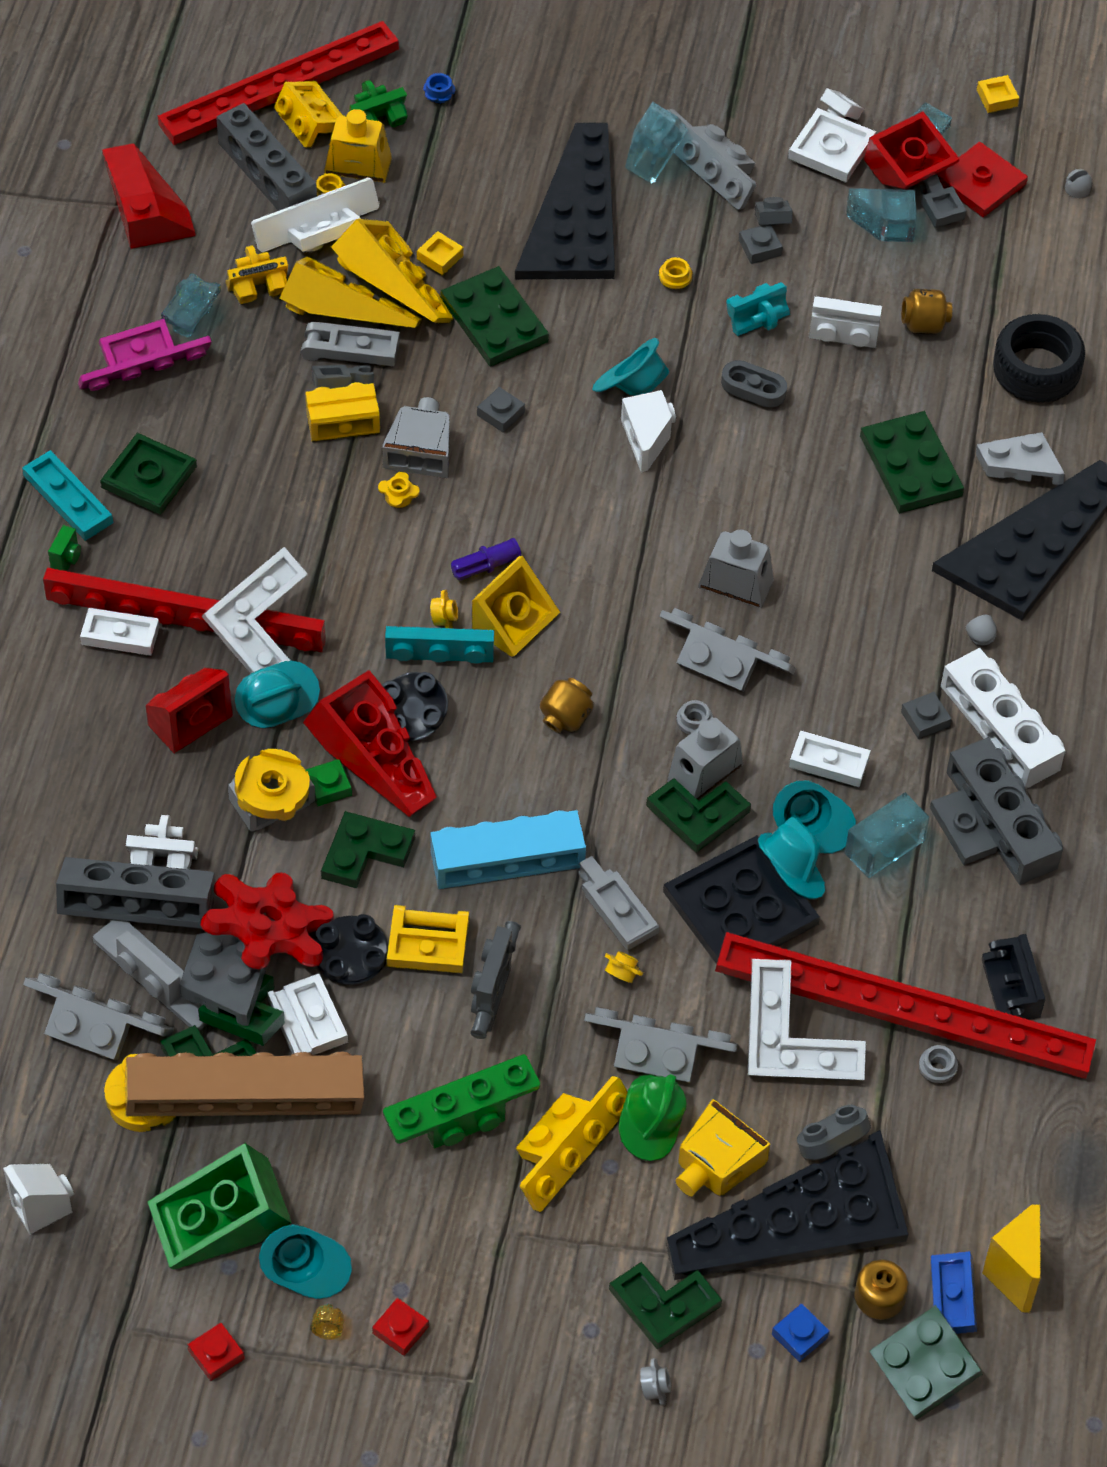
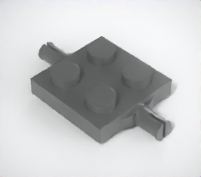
M507 921L505 928L497 926L493 940L486 939L481 961L485 962L483 971H476L473 978L471 993L474 994L471 1012L476 1014V1018L470 1034L477 1039H485L487 1031L491 1032L511 971L512 953L515 952V943L521 926L514 921Z

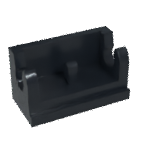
M1021 934L1018 937L1000 939L989 943L991 952L983 953L981 960L995 1009L1028 1020L1041 1018L1045 995L1027 935Z

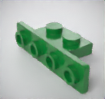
M522 1054L383 1109V1116L398 1144L428 1133V1138L434 1149L442 1145L452 1146L461 1142L465 1136L478 1131L488 1132L498 1127L501 1122L505 1121L506 1102L539 1090L540 1081L528 1057Z

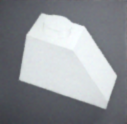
M662 390L622 399L621 421L641 472L649 470L670 439L671 423L676 422L674 407L671 402H666Z
M10 1164L3 1168L11 1204L30 1235L72 1213L69 1198L74 1195L72 1187L64 1174L56 1175L50 1164Z

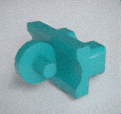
M782 282L773 286L765 283L757 286L753 294L744 298L738 295L728 298L726 301L727 311L732 321L733 332L739 336L761 326H764L767 330L776 328L778 319L790 315L786 301L787 286Z

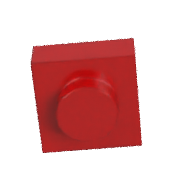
M396 1298L372 1326V1334L405 1356L429 1328V1320L402 1300Z
M219 1323L187 1344L189 1353L210 1381L244 1360V1352L222 1323Z

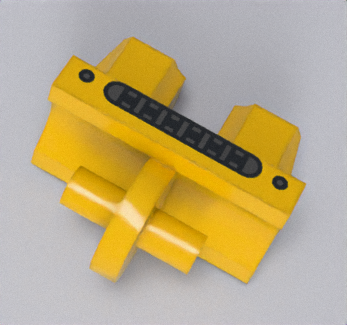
M253 245L247 246L245 248L246 257L235 259L237 268L227 270L228 280H226L228 292L234 291L240 304L256 300L257 292L254 285L266 283L269 296L281 295L287 283L288 263L286 256L270 260L268 252L257 254Z

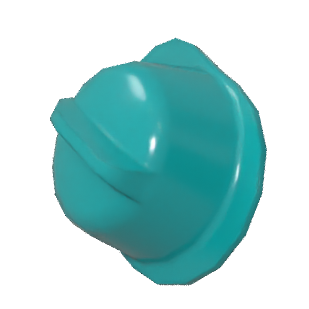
M653 338L642 344L628 358L604 373L594 383L592 390L601 392L616 386L633 396L646 394L654 390L669 374L668 367L656 351L659 339Z
M292 660L260 669L243 678L238 685L235 694L236 710L244 721L251 726L259 728L274 727L301 717L311 711L318 701L320 693L318 678L308 666Z
M808 780L790 783L777 794L773 803V817L778 827L791 817L798 818L820 842V853H834L842 850L851 842L856 831V819L852 809L842 799L817 783Z
M791 817L787 819L774 833L767 832L760 835L758 839L759 847L770 859L787 886L805 898L818 899L823 896L825 882L815 866L821 851L820 842L798 818Z
M301 1225L284 1226L269 1234L262 1244L259 1253L260 1268L268 1279L304 1296L316 1299L331 1297L340 1292L349 1282L352 1272L351 1258L344 1246L334 1239Z

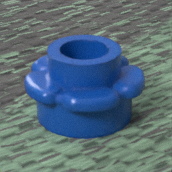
M436 73L427 78L423 90L428 100L435 103H443L451 99L452 94L455 93V86L449 76Z

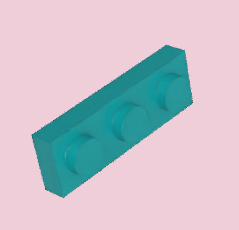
M51 450L22 467L23 476L68 524L76 529V532L85 541L113 524V516L107 508Z
M386 626V659H397L399 661L432 660L434 662L466 661L474 664L493 662L494 630Z

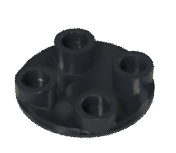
M405 673L382 685L393 698L397 707L394 713L401 728L406 727L410 736L408 741L428 737L443 723L448 710V698L441 683L431 673Z
M366 914L342 916L329 923L322 924L317 929L315 941L321 945L323 951L322 963L317 968L328 979L345 985L360 984L374 978L385 966L388 941L382 929L375 924V920L371 916Z

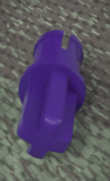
M515 538L489 548L481 546L478 552L453 560L451 562L452 573L458 580H463L484 571L492 573L494 568L512 562L518 556H522L521 550Z

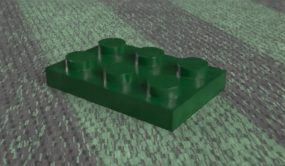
M500 266L441 290V299L489 367L549 342L548 331Z
M925 411L861 427L860 437L899 514L963 497L964 486Z

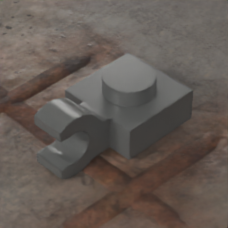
M937 174L923 180L925 185L920 186L923 195L921 204L935 228L965 219L966 209L953 186L944 189Z

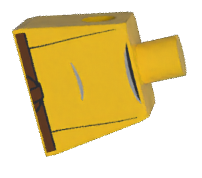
M359 109L349 111L347 116L337 117L329 145L324 174L332 173L341 177L355 179L369 177L375 182L385 183L392 155L383 123L367 120L365 112Z
M713 1099L680 1146L678 1163L685 1170L676 1179V1184L688 1196H693L703 1185L716 1195H724L768 1162L770 1143Z

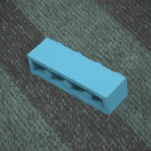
M560 810L548 815L535 817L519 816L508 821L495 823L486 821L475 826L461 828L446 827L439 831L430 832L431 856L438 889L580 868L579 862L585 860L586 846L577 810L568 812Z

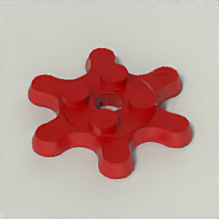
M282 872L275 873L267 881L266 887L258 888L244 884L231 874H224L215 882L213 887L214 893L222 898L229 907L207 911L201 919V927L211 935H233L239 938L245 946L241 959L248 967L263 969L268 966L271 955L281 952L292 955L299 963L308 967H315L322 963V947L309 936V933L317 931L322 924L334 920L333 911L325 905L314 906L298 902L295 899L296 894L294 892L293 880L288 874Z

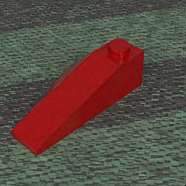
M134 143L102 149L130 249L195 236L188 207Z
M368 670L320 700L303 723L327 752L336 759H339L343 765L408 817H411L432 803L437 796L420 759L414 757L407 742L410 736L406 727L401 728L394 713L397 707L393 698L371 671Z

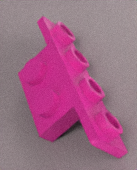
M165 319L100 338L99 344L108 367L81 375L78 384L80 389L89 387L90 391H96L107 387L110 384L109 381L120 377L123 381L135 379L142 375L141 371L154 367L155 371L167 369L174 365L173 361L186 357L187 361L196 360L206 355L205 351L210 348L212 341L210 336H205L174 346Z

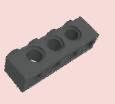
M245 103L216 116L219 145L278 211L317 197L316 182Z
M989 737L950 752L946 773L958 791L964 789L998 845V853L1018 884L1021 885L1058 869L1063 852L1062 841L1058 834L1051 832L1045 823L1041 808L1031 802L1026 794L1025 785L1021 778L1014 776L1008 767L1004 752L1000 748H996ZM1021 836H1027V837H1029V838H1031V839H1026V838H1023V837H1021Z
M65 857L56 883L57 914L202 928L200 922L203 915L212 909L214 905L213 887L215 872Z

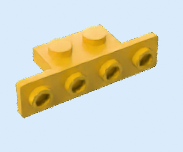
M612 1076L591 1101L562 1093L516 1147L522 1159L536 1163V1166L520 1183V1188L533 1210L543 1211L619 1121L627 1096V1090L620 1078Z

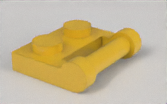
M394 905L387 953V967L463 973L470 912L458 911V914L415 911L406 910V906ZM404 925L449 928L456 930L455 932L438 930L404 928Z

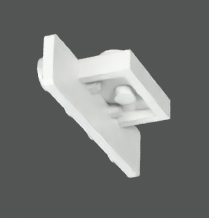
M368 177L253 220L251 225L258 250L266 252L291 242L303 252H313L321 249L325 243L338 240L356 219H360L359 216L379 208L374 181Z

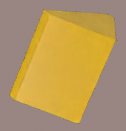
M518 556L472 600V629L494 630V645L509 656H515L560 611L525 558Z
M1036 1204L1029 1206L991 1238L982 1271L1021 1312L1030 1313L1040 1281V1205Z

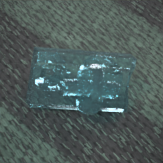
M190 273L187 279L181 280L176 286L177 293L161 313V319H165L166 323L171 324L175 333L185 337H191L196 330V325L204 314L209 312L212 303L221 292V284L206 282L193 273Z

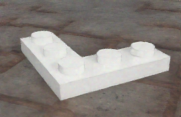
M285 547L202 615V618L250 674L280 662L290 661L255 620L307 575L306 571Z
M752 959L748 1075L864 1080L866 1041L789 1038L791 960Z

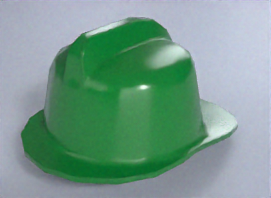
M670 1074L666 1077L654 1075L640 1076L631 1083L619 1119L618 1130L623 1145L629 1153L638 1159L646 1161L659 1160L670 1153L675 1144L682 1118L686 1111V1096L683 1089L675 1082V1075Z

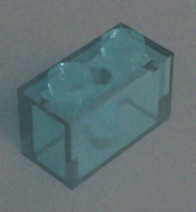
M905 792L848 830L845 854L869 879L925 841L930 817Z

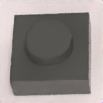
M767 197L763 202H755V216L759 225L792 223V209L788 200H783L780 197Z
M771 224L739 231V242L751 264L782 256L783 246Z
M498 387L477 406V416L501 432H505L525 413V403L501 387Z
M935 692L902 704L901 713L918 739L950 727L951 717Z

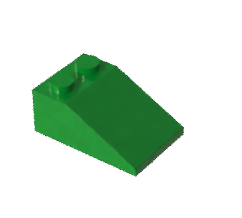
M246 1143L147 1201L169 1267L173 1270L260 1243L279 1228L292 1224L269 1158Z

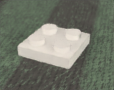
M817 108L790 147L788 159L847 182L865 156L869 137L875 135L876 131Z

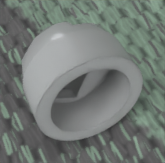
M1075 169L1070 172L1065 183L1066 193L1074 198L1088 196L1092 186L1091 176L1083 169Z
M990 615L978 616L966 625V631L970 639L977 645H989L996 637L997 628Z

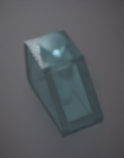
M652 102L634 129L625 165L626 169L653 185L688 132V128L679 117Z

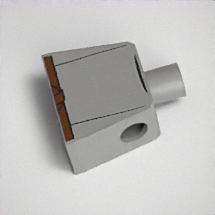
M425 397L419 401L418 408L408 406L400 408L383 443V469L448 478L449 414L438 411L439 403L437 400Z
M736 530L732 533L727 531L721 532L699 582V588L762 608L774 582L770 548L766 544L752 540L750 533L745 530Z
M715 717L701 722L699 728L676 746L667 782L675 778L697 800L701 799L743 766L739 738Z

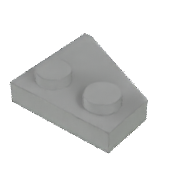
M1042 432L977 444L976 456L989 477H1011L1017 480L1031 481L1032 475L1053 477L1052 484H1064V471Z

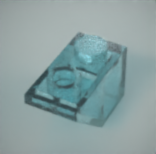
M849 188L846 216L879 241L913 242L916 227L915 190Z

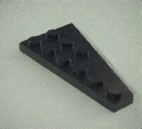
M575 123L515 269V280L615 278L608 123Z
M1101 460L1095 462L1066 480L1064 484L1056 486L933 562L932 572L1023 621L1107 512V463Z
M881 1130L869 1135L867 1140L854 1147L849 1145L839 1150L836 1156L820 1164L813 1163L764 1188L759 1195L747 1201L742 1199L732 1204L731 1209L713 1218L706 1217L667 1237L666 1247L674 1280L685 1279L697 1270L703 1276L907 1242L909 1234Z

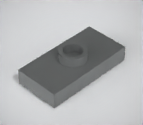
M964 789L931 801L930 809L963 865L997 853L998 845Z

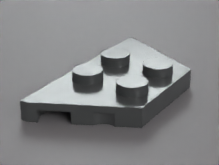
M207 932L198 934L179 984L181 997L193 1003L204 1004L207 1009L217 1014L225 1010L236 1016L238 1024L248 1026L267 967L253 969L243 963L241 955L245 946L236 936H217Z

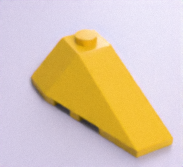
M356 219L331 246L338 255L337 260L343 268L363 278L432 322L450 323L453 319L438 292L422 280L426 273L422 267L416 266L410 261L409 257L413 252L389 221Z
M308 256L295 263L279 298L287 302L286 308L300 315H304L306 311L310 314L416 328L422 321L421 317L388 299L380 298L379 301L373 299L374 293L363 285L354 283L348 285L344 283L346 278L344 274Z

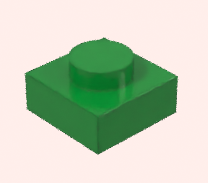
M62 525L48 550L51 568L68 571L71 564L75 565L81 552V545L78 544L75 528Z
M339 759L305 769V771H308L310 780L315 786V802L317 807L352 796V787Z

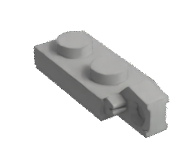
M593 856L579 862L580 871H578V874L584 881L582 890L586 898L627 951L658 934L659 926L617 871L613 873L609 869L604 872Z

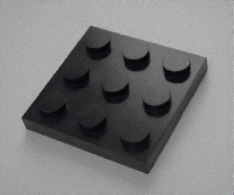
M758 835L672 879L663 886V893L716 964L726 932L778 947L819 925L820 916L805 897L797 894L787 886L770 859L761 850L758 843Z

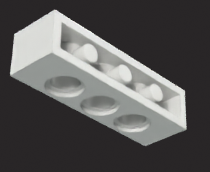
M978 648L944 666L941 688L982 738L989 737L995 747L1000 748L1004 752L1008 767L1014 776L1021 778L1025 789L1061 771L1065 754L1062 741L1058 736L1051 734L1043 724L1039 713L1026 704L1018 688L1013 683H1009L1001 674L999 666L994 659L988 658L981 648Z

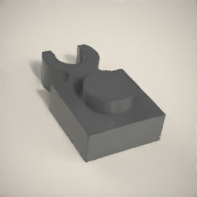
M346 365L312 366V381L316 388L328 387L330 389L347 387L356 382L372 384L374 383V373L371 372L370 366H356L354 368H347Z

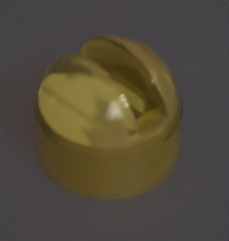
M325 1304L317 1308L310 1328L312 1333L323 1339L339 1338L344 1328L343 1312L339 1308L333 1309L332 1304Z

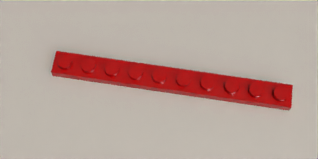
M726 932L716 965V972L751 982L752 959L791 960V994L1086 1079L1089 1073L1096 1043L1094 1038Z

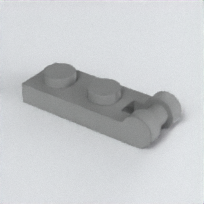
M310 322L306 326L305 338L307 340L302 344L301 356L310 361L328 358L395 366L400 332Z

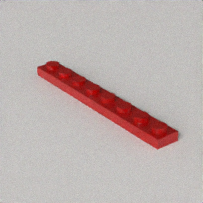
M384 21L378 22L158 115V125L172 144L176 145L216 128V116L245 103L254 112L275 103L285 82L316 81L318 84L399 50V40Z
M48 567L43 577L46 600H51L61 605L71 604L158 618L161 624H176L191 627L197 631L207 630L214 632L202 618V615L220 600ZM268 609L255 619L276 644L295 647L302 651L323 652L326 642L325 620Z

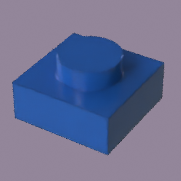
M802 1303L772 1329V1335L799 1362L829 1337L830 1332Z

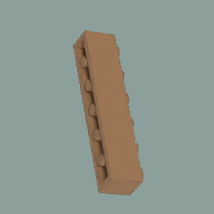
M225 1052L217 1053L213 1056H195L192 1053H179L173 1057H157L151 1053H141L134 1057L126 1058V1117L361 1114L364 1101L362 1055H351L348 1052H335L329 1056H313L308 1052H297L291 1056H274L267 1052L256 1053L252 1056H235L232 1053Z

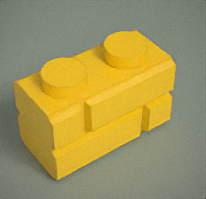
M356 382L347 387L332 389L318 387L313 391L305 392L306 413L312 441L380 433V415L374 383L363 384Z

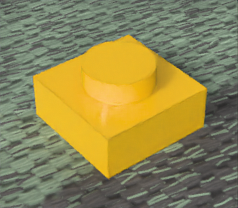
M1008 75L978 81L977 92L987 113L1018 107L1019 96Z
M438 231L417 250V260L441 275H444L464 256L463 246Z

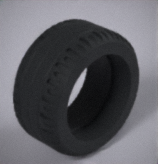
M1047 314L1023 315L1010 321L997 338L993 358L995 376L999 384L1007 392L1022 400L1037 403L1059 400L1061 397H1065L1072 392L1081 378L1085 360L1084 342L1079 332L1072 325L1058 317ZM1027 348L1045 349L1057 355L1063 361V364L1053 368H1036L1019 360L1015 353Z

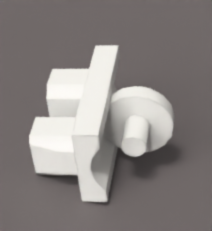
M161 815L159 825L146 824L145 835L158 836V838L127 835L126 847L130 852L131 864L154 866L155 856L168 857L167 867L190 869L192 859L197 860L198 847H195V841L169 839V837L183 838L184 831L183 827L171 826L170 815Z

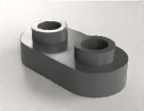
M741 360L731 361L723 367L721 384L728 393L764 407H776L786 399L787 382L781 375Z
M844 1105L825 1119L805 1126L797 1137L801 1155L810 1160L825 1158L862 1138L871 1129L867 1111L855 1105Z

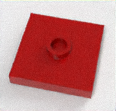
M980 141L959 156V163L937 173L944 189L953 186L961 202L983 218L1024 187L1028 180L1026 174Z

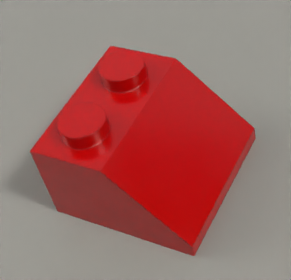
M924 111L869 137L864 161L882 184L907 189L959 163L960 158Z
M203 668L195 674L187 675L178 685L165 693L157 694L146 704L148 726L174 754L233 716L229 674L225 670Z

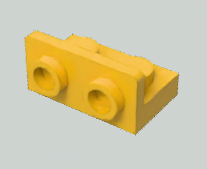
M316 81L285 82L274 106L277 113L304 147H312L318 133H333L337 117L343 116Z

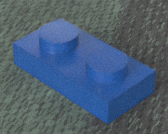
M971 1252L931 1255L933 1307L937 1306L956 1334L977 1332L974 1269Z

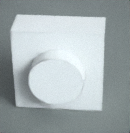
M828 88L820 99L830 106L827 110L829 113L844 119L849 117L858 120L864 108L842 93Z

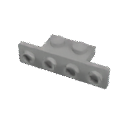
M667 109L655 131V137L737 210L744 209L756 187V182L747 175L751 173L755 162L746 155V150L732 143L720 127L712 124L693 127L675 110Z
M676 608L673 609L672 613L664 610L660 613L659 617L665 621L690 631L676 662L679 665L742 692L746 688L757 660L794 675L796 668L788 663L791 657L773 649H770L769 654L756 650L758 643L738 635L736 641L723 636L725 629L707 621L704 627L691 622L693 619L692 615Z
M112 920L93 935V942L188 1027L196 1025L200 1031L207 1025L199 1021L198 1009L203 1004L193 1003L181 997L179 984L184 971L128 921Z
M39 973L38 978L26 977L23 983L24 986L57 997L44 1034L113 1060H118L130 1025L161 1036H172L174 1028L164 1025L166 1018L147 1011H144L142 1016L129 1012L131 1007L129 1004L110 998L107 1004L94 999L95 992L79 986H74L72 991L60 987L61 980L50 975Z
M596 1007L595 1014L585 1013L584 1021L621 1028L614 1067L664 1077L672 1074L676 1076V1080L690 1082L698 1044L736 1052L738 1043L730 1042L731 1034L709 1030L708 1037L692 1034L694 1028L692 1026L671 1022L670 1029L655 1027L656 1019L633 1015L632 1022L617 1019L618 1011Z

